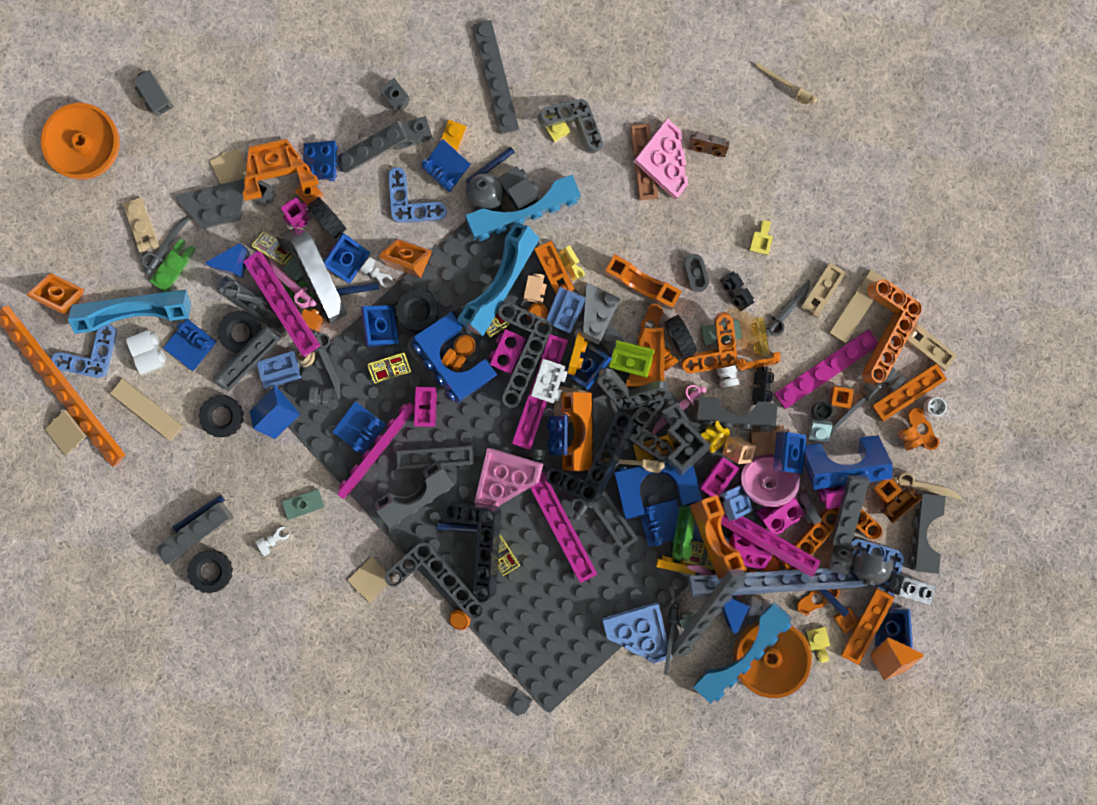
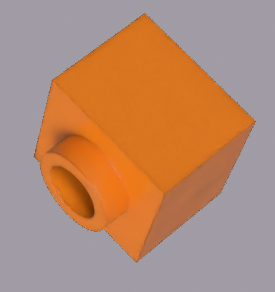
M300 186L295 190L297 195L307 205L318 196L321 198L324 195L316 186L306 188ZM311 189V193L306 195L305 192Z
M310 308V311L304 309L301 315L309 328L319 332L325 318L320 316L321 312Z
M832 386L829 403L833 407L851 408L854 389ZM838 394L842 396L841 401H837Z
M887 479L874 487V492L886 505L893 498H897L902 489L893 479ZM884 490H890L891 494L885 495Z

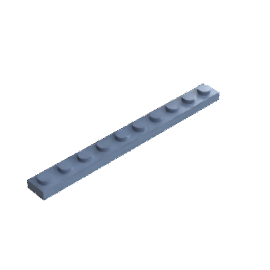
M850 567L848 575L829 571L828 568L817 569L813 577L800 570L746 573L747 576L742 581V585L732 595L872 586L862 584L863 580L857 578L853 567ZM717 575L690 576L688 581L691 597H709L722 579H718Z

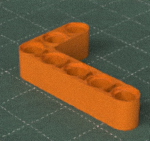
M886 279L871 282L867 286L868 295L894 313L862 373L863 380L871 384L882 383L886 380L922 312V306L919 301Z
M839 507L825 508L820 514L822 521L817 524L812 523L793 545L800 549L801 544L807 542L808 550L806 553L812 555L833 532ZM861 509V519L857 522L856 530L868 539L875 540L880 538L883 531L882 527L868 513ZM831 513L834 516V520L831 524H828L826 517ZM871 525L875 527L873 535L868 534V528ZM816 528L821 530V535L818 538L813 536V531ZM781 560L784 568L788 570H798L794 566L789 567L787 563Z

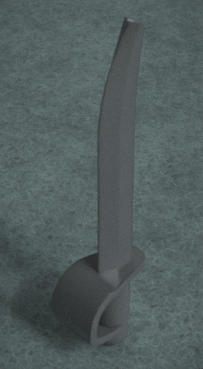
M190 216L182 219L172 228L156 254L147 253L143 256L142 263L147 267L145 269L147 275L152 274L160 261H164L162 260L163 256L184 225L191 219ZM154 256L147 266L145 263L146 258Z
M810 280L807 281L801 291L777 317L772 316L774 321L764 330L765 336L773 335L779 337L784 333L785 326L783 321L807 295ZM780 325L782 327V330L778 333H775L774 331Z
M228 281L224 284V287L217 288L218 294L234 297L235 301L241 299L271 306L264 297L239 292L240 286L235 281Z
M312 331L321 345L314 350V353H319L332 382L336 398L339 399L340 382L325 350L330 344V337L327 334H318L317 331ZM320 337H323L326 340L327 344L325 346L323 345Z
M867 383L861 389L863 397L833 425L830 435L865 401H870V398L881 388V383Z
M601 473L597 481L602 478L603 473ZM593 489L587 494L588 499L594 496ZM576 498L571 502V510L575 513L573 516L575 521L580 520V515L583 516L588 507H593L590 505L591 503L580 498ZM582 502L581 505L579 506V508H578L577 511H576V509H575V508H576V505H577L578 503Z
M677 601L672 603L667 614V622H671L664 669V675L668 676L675 623H679L678 613L680 604Z

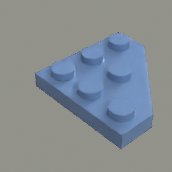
M657 602L602 618L605 635L608 640L616 642L653 664L666 660L668 640Z

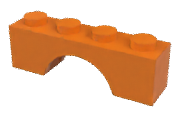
M615 254L604 273L670 311L682 293L676 287L643 273L633 266L632 263Z
M583 392L561 393V412L570 418L574 428V437L567 448V455H562V471L590 470L593 463L592 394Z
M715 495L690 505L717 578H724L729 570H746L740 552L727 543L722 533L721 519L724 511L718 496Z

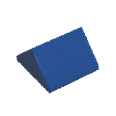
M342 232L323 263L326 269L350 284L371 252Z
M239 243L208 260L206 264L216 271L243 278L246 270L243 261L250 256L251 252Z
M394 306L361 307L366 346L371 348L399 343Z
M587 343L585 353L581 352L579 357L583 358L581 369H576L575 376L567 374V376L588 391L598 378V372L605 369L612 358Z
M274 386L250 410L253 429L273 439H276L301 415L277 386Z
M776 432L773 471L803 474L806 435L792 432Z
M732 597L722 607V612L728 628L733 633H737L749 606Z
M904 606L889 608L875 634L876 647L887 638H890L913 649L910 609Z

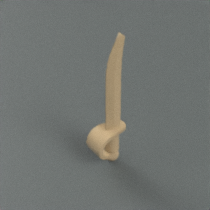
M757 62L755 66L772 78L796 91V99L800 103L808 105L810 102L813 104L817 102V97L804 90L802 86L799 88Z
M604 458L603 460L604 462H609L611 459ZM619 459V464L639 465L646 471L655 473L661 472V469L665 467L663 462L651 459H643L642 461Z
M902 471L897 477L892 478L899 486H912L917 490L962 500L951 489L915 481L914 476L908 471ZM904 475H909L910 480L902 479V477Z

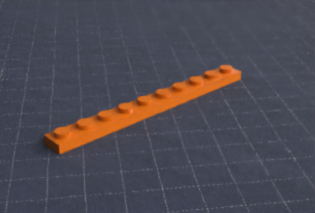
M9 306L2 307L0 310V326L3 327L10 339L32 364L34 370L39 373L46 385L54 392L57 399L80 425L82 431L91 439L93 445L102 453L104 459L112 467L119 464L126 454Z

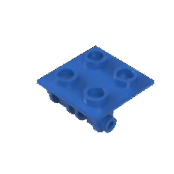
M442 139L429 158L423 160L421 165L423 170L450 193L471 163Z
M336 141L304 143L303 162L309 166L310 171L313 175H316L318 180L327 179V181L334 182L335 178H337L335 167L338 164L335 161H338V158H336L338 147L336 146Z
M186 319L183 323H178L176 326L178 330L163 348L191 371H194L217 341L189 319Z
M355 401L333 430V433L349 444L352 449L364 455L386 424Z
M567 415L549 416L547 424L549 431V440L547 442L549 455H567Z
M676 499L645 507V514L640 517L648 546H658L674 540L679 513Z

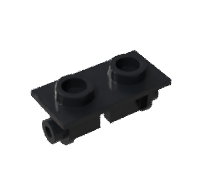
M732 271L720 280L724 290L729 293L734 305L740 311L755 303L754 297L747 287L743 290L740 289L744 282L738 273Z
M757 367V370L754 371L753 384L760 385V388H753V405H756L757 402H772L773 394L770 391V386L774 382V372L769 367H766V371H764V367Z

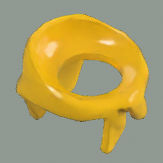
M716 421L715 427H707V430L700 433V435L710 444L708 451L714 453L726 442L730 431L728 428L723 429L719 421Z

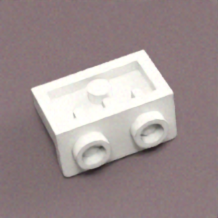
M543 359L531 396L552 404L554 400L558 401L562 391L558 389L560 382H565L568 373L564 371L565 366Z

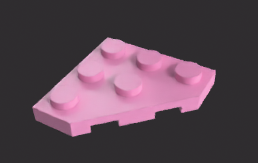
M666 119L633 162L675 200L688 185V178L685 177L684 166L686 163L684 150H682L681 145L682 131L669 119Z
M487 448L474 503L498 507L539 483L543 463Z

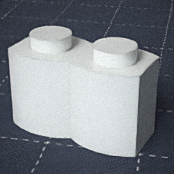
M147 330L126 339L140 375H146L166 367L164 363L166 362V357L163 351H159L157 345L159 344V339L155 333Z

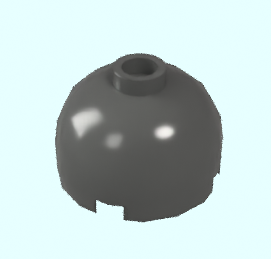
M478 174L467 184V201L475 211L483 208L487 210L495 208L496 210L503 203L505 196L503 186L498 178L492 174Z
M855 553L853 571L857 578L863 580L862 584L874 587L875 583H883L890 577L894 562L888 560V563L883 561V557L873 554L861 553L859 556L858 553Z

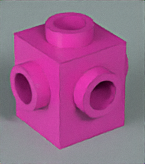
M297 197L281 207L285 214L282 218L288 226L292 224L294 228H302L311 220L308 215L310 210L307 208L306 203L303 202L301 204Z

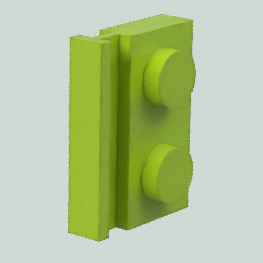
M617 340L609 368L647 378L655 350Z

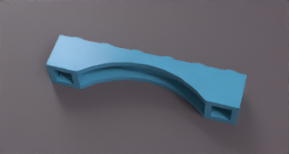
M569 175L554 181L546 195L526 209L515 212H496L483 208L467 214L465 221L473 240L483 241L489 238V235L492 233L501 234L507 231V228L513 226L514 222L525 224L526 220L532 219L534 221L540 219L544 213L549 212L553 214L558 212L560 207L565 205L567 207L574 206L578 203L581 194L573 175Z
M514 222L505 238L503 259L494 280L482 295L466 304L457 319L470 332L482 336L485 334L540 238L529 226Z
M185 289L74 304L71 306L68 321L74 334L92 332L111 322L137 316H155L169 321L189 319L191 301Z
M774 601L761 614L758 635L746 654L730 665L717 669H708L695 683L693 688L710 704L714 700L718 702L725 694L723 691L727 687L732 688L738 681L736 677L740 673L744 675L751 668L750 663L754 659L758 661L765 653L763 650L766 646L771 647L778 640L776 636L781 631L785 633L791 627L792 617Z

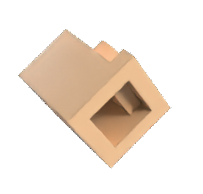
M533 273V276L528 275L524 294L525 301L543 304L544 298L540 296L545 295L547 285L543 283L544 275Z
M729 436L725 442L723 455L737 464L752 463L757 445L749 443L740 436Z

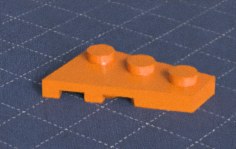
M645 328L639 346L655 350L648 377L630 374L626 382L627 387H640L655 381H665V329Z

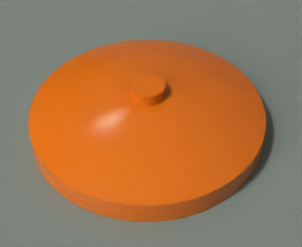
M71 103L59 108L48 118L41 134V148L46 161L55 171L71 179L88 180L100 176L112 166L119 152L120 136L115 122L102 109L88 103Z
M760 621L748 626L738 637L734 647L733 662L746 654L753 645L758 635ZM793 625L785 633L781 631L776 636L778 640L771 647L766 646L763 650L765 652L758 661L754 659L750 663L751 668L744 675L742 673L738 675L741 682L753 693L766 698L786 697L799 690L808 679L812 668L811 648L802 632Z

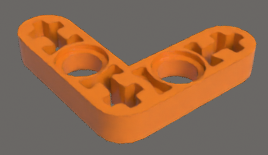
M720 312L715 316L717 349L694 353L685 359L682 358L681 365L685 372L697 373L730 367L736 363L737 350L734 322L729 313ZM724 317L728 320L725 322L727 330H724L723 325L720 323ZM724 335L731 336V340L727 344L721 343V338ZM729 353L732 357L729 358V361H726V354ZM717 355H719V357L721 358L719 359L720 363H718ZM708 356L714 357V362L710 365L704 364V360ZM698 358H700V363L702 366H699V364L697 363L699 362ZM689 360H692V367L689 368L686 364L689 363Z

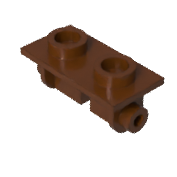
M692 132L688 149L699 153L712 154L716 157H726L729 148V141L726 138L713 136L712 141L708 140V134Z
M912 486L909 488L905 487L906 489L897 495V500L893 498L883 506L881 511L892 524L923 500Z

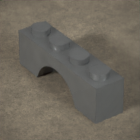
M699 397L697 420L698 424H701L703 427H713L715 422L719 421L723 429L740 427L741 430L751 431L754 428L768 433L771 430H776L778 403L757 402L754 409L743 415H734L722 407L719 398Z
M439 460L422 471L423 482L420 488L413 494L397 496L388 493L374 502L376 512L388 528L398 525L404 518L416 513L419 508L433 502L436 497L448 492L454 486L451 477Z
M919 494L923 500L914 506V509H916V514L912 518L914 536L912 535L910 538V546L913 548L912 555H909L908 564L913 571L939 574L941 554L934 551L929 545L927 530L933 520L944 516L946 496Z
M224 502L217 503L155 548V551L165 565L171 564L187 553L203 538L232 520L234 516Z

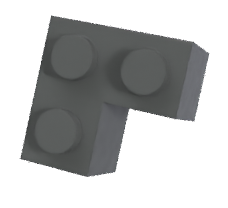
M515 166L498 177L503 190L517 211L526 209L538 201L539 189L533 180L529 181L523 169L519 170Z
M683 417L668 430L667 436L678 448L668 457L667 463L682 476L709 450L710 444Z

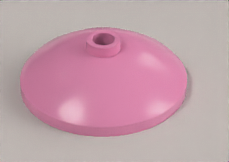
M774 454L754 457L752 463H747L744 466L741 475V484L746 495L754 502L769 507L781 506L791 501L796 496L800 485L799 473L773 471Z

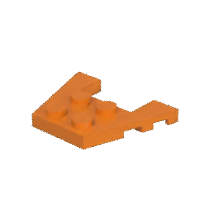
M287 139L249 147L246 165L247 172L244 181L245 188L243 191L244 201L262 197L258 181L297 173L302 188L319 185L316 175H313L309 166L302 161L300 155Z

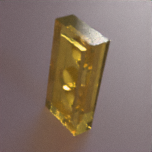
M763 317L755 318L751 324L752 335L756 336V342H754L755 353H759V357H765L770 355L764 319Z

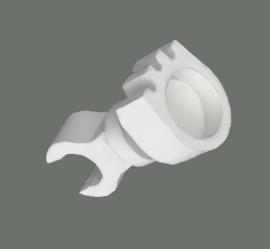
M370 257L360 271L365 275L370 273L373 279L379 280L382 287L388 288L382 280L389 278L393 281L392 277L381 273L378 267L375 268V260Z
M286 527L278 528L276 533L272 536H267L266 540L260 538L255 541L264 556L270 553L269 546L273 547L279 540L289 538L290 534L285 537L280 536V531Z

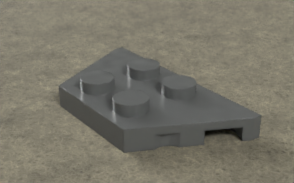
M245 178L177 195L176 199L202 229L241 220L242 206L245 203L243 197Z

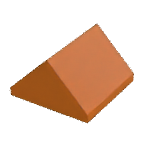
M397 239L380 253L379 258L388 267L421 278L432 250Z
M50 273L28 292L27 296L60 313L69 315L71 306L78 304L84 289Z
M887 638L871 652L870 657L882 678L887 680L906 672L921 660L924 654Z

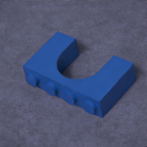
M451 312L416 335L412 340V348L423 357L424 365L427 369L433 371L437 383L440 386L443 385L447 390L448 398L458 404L494 379L497 374L486 359L472 369L462 373L453 372L443 365L439 353L441 345L460 333L463 328Z
M879 435L860 437L859 454L862 460L849 465L839 464L830 460L822 443L805 445L804 466L814 490L846 485L848 475L867 476L870 480L869 482L892 479L893 463Z
M664 463L665 467L658 473L669 476L675 482L681 506L702 501L694 467L692 466L680 476L668 463ZM639 465L632 469H629V466L617 469L618 472L614 473L625 520L645 514L640 496V484L644 478L655 472L646 471Z

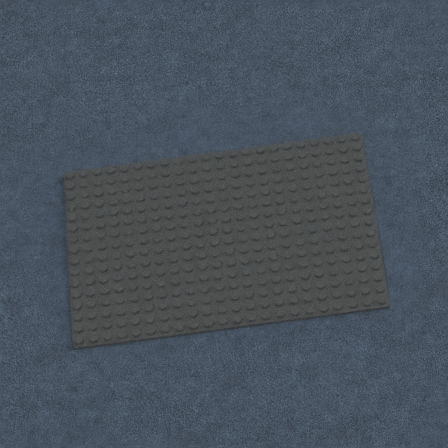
M499 207L496 210L495 208L491 210L496 212H505L501 207ZM465 221L431 252L421 278L407 273L372 305L394 306L399 339L398 344L371 348L366 346L361 315L325 349L340 382L339 399L336 398L332 382L319 354L315 356L314 362L311 365L303 367L299 371L301 379L285 383L279 390L301 414L289 427L341 484L344 480L348 481L352 476L350 471L356 464L360 465L364 460L361 453L352 449L349 444L333 433V430L356 401L386 424L379 433V435H384L388 430L386 428L387 424L392 419H397L400 415L398 411L403 404L408 405L410 402L415 406L416 387L437 388L436 427L414 426V411L351 491L350 495L404 555L408 554L421 542L430 543L473 591L477 532L437 530V523L471 524L446 520L442 515V509L444 505L455 500L475 502L487 448L528 459L526 450L529 449L512 444L546 344L518 405L512 408L505 406L502 400L503 393L511 377L510 374L492 367L497 374L494 379L456 404L455 401H451L448 398L447 390L444 386H440L437 383L433 371L424 369L409 353L407 349L408 341L421 332L409 331L398 321L396 305L402 294L415 289L425 290L430 293L438 303L439 317L436 320L437 322L460 306L482 295L490 286L500 268L505 248V238L512 226L508 227L507 231L501 234L495 232L490 234L489 238L479 241L478 239L473 240ZM535 250L532 251L502 305L510 303L527 311L532 304H535V302L525 301L524 294L528 275L533 276V273L544 275L543 283L547 284L545 295L540 297L544 298L543 305L546 306L549 314L556 294ZM563 279L556 281L558 286L565 284ZM574 287V290H572V292H575V293L581 295V294L577 291V289ZM413 302L408 308V314L414 320H421L427 314V307L422 302ZM505 306L502 309V314L505 317H510L513 314V309L510 306ZM584 306L571 334L551 325V335L568 340L560 365L565 366L564 371L570 365L578 332L582 333ZM527 314L521 315L520 323L528 325L530 322L527 319ZM508 322L509 326L505 328L506 330L528 340L530 331ZM547 323L538 325V332H547ZM467 328L463 329L441 345L440 359H443L450 348L454 350V342L457 337L469 335L474 339L476 349L472 355L465 357L467 358L466 362L458 373L472 369L485 359L490 364L491 361L488 359L492 350L496 351L499 345L496 341L500 332L489 337L487 332L482 336L470 332ZM508 338L505 345L508 348H513L516 345V340ZM584 338V341H587L588 344L611 357L601 343L598 345ZM532 340L529 348L533 351L538 350L540 342ZM401 353L406 354L411 369L410 373L374 383L367 364ZM502 355L498 358L499 365L504 366L508 363L507 356ZM524 358L521 365L524 368H529L532 366V360ZM610 362L605 367L606 369H611L609 368ZM611 369L626 384L628 379L624 375V373L619 370ZM520 375L513 379L514 384L517 386L522 385L525 381ZM566 376L565 382H560L559 385L568 388L576 387L578 390L587 391L568 376ZM598 378L588 390L592 394V439L593 399L607 394L598 384ZM311 386L318 387L319 389H332L330 407H323L321 404L316 406L309 405ZM613 388V390H615V391H620V390H621V389H618V388ZM670 391L668 397L664 399L662 409L678 401ZM509 393L505 399L508 403H514L517 397L515 394ZM554 400L553 404L550 402L546 403L531 450H545L544 462L546 463V469H542L545 475L551 468L562 470V455H549L547 448L549 440L547 424L549 416L555 415L553 411L556 400ZM656 401V402H653V403H652L651 407L649 408L652 412H654V411L652 410V406H653L655 403L659 404V401ZM616 405L618 413H626L631 418L639 408L623 410ZM685 408L683 411L692 427L699 434L705 432L706 430L698 424V421ZM642 412L639 415L641 421H647L650 417L647 412ZM661 412L658 413L647 428L649 432L652 433L655 424L663 417ZM627 419L621 421L623 427L628 423ZM635 421V423H636L637 426H636L635 429L632 431L631 435H632V434H635V435L637 434L636 428H637L638 425H639V424L637 423V421ZM572 422L568 423L567 448L574 437ZM666 423L658 430L655 436L662 437L667 435L670 429L668 424ZM628 440L630 448L624 449L619 459L637 461L633 449L634 444ZM374 441L368 449L372 450L376 445ZM673 442L674 449L676 450L678 446ZM473 445L474 465L444 467L454 484L448 492L442 493L433 502L425 504L416 513L404 518L398 525L388 528L376 512L374 502L388 493L397 496L413 494L420 488L423 482L422 471L426 469L397 470L396 450ZM721 447L714 453L707 451L693 465L698 487L720 457H724L737 466L739 470L723 492L742 485V469L733 460L723 455ZM611 454L604 456V458L611 459ZM618 464L605 488L606 493L623 517L624 513L614 473L618 472V468L629 466V469L636 468V465ZM589 470L564 472L585 480ZM600 471V472H598V473L596 474L595 477H596L597 479H598L599 476L601 475L602 471ZM559 473L554 476V482L560 480ZM653 473L641 482L640 496L643 508L675 499L678 509L682 507L676 484L669 476L662 473ZM576 481L571 483V491L576 489ZM552 486L597 575L582 583L579 582L531 488L498 506L502 514L500 535L520 566L504 576L498 569L496 594L489 600L482 602L484 605L482 616L478 619H471L469 625L548 713L552 712L622 647L616 642L607 639L602 618L655 602L658 603L661 611L689 586L688 579L690 576L701 575L697 572L695 575L656 567L657 558L662 559V556L674 558L672 551L673 540L658 546L649 547L640 516L626 519V522L639 540L622 550L593 507H588L583 516L580 515V520L575 521L573 518L575 513L571 510V502L578 497L555 486ZM699 489L702 500L710 498ZM719 496V501L721 504L725 502L723 496ZM749 498L753 511L743 516L757 523L760 519L756 512L762 509L764 505H760ZM580 502V503H578V504L576 505V508H575L576 511H577V509L579 508V506L581 505L582 502ZM452 506L451 510L456 515V509ZM470 509L469 513L474 517V511ZM488 511L487 515L490 519H492L493 515L490 511ZM721 524L723 535L730 538L733 531ZM486 533L487 537L491 538V533ZM420 546L419 553L422 556H427L429 550L426 546ZM485 550V555L490 558L489 553ZM683 558L680 560L673 559L674 562L681 563V560H684ZM437 560L431 564L432 568L436 571L442 567L441 563ZM423 565L417 568L453 609L460 608ZM484 569V574L489 576L488 571ZM451 575L445 576L444 581L447 585L454 584V578ZM482 588V592L487 595L486 589ZM459 590L457 592L458 598L466 599L467 592ZM476 604L471 605L470 611L473 614H478L480 607Z

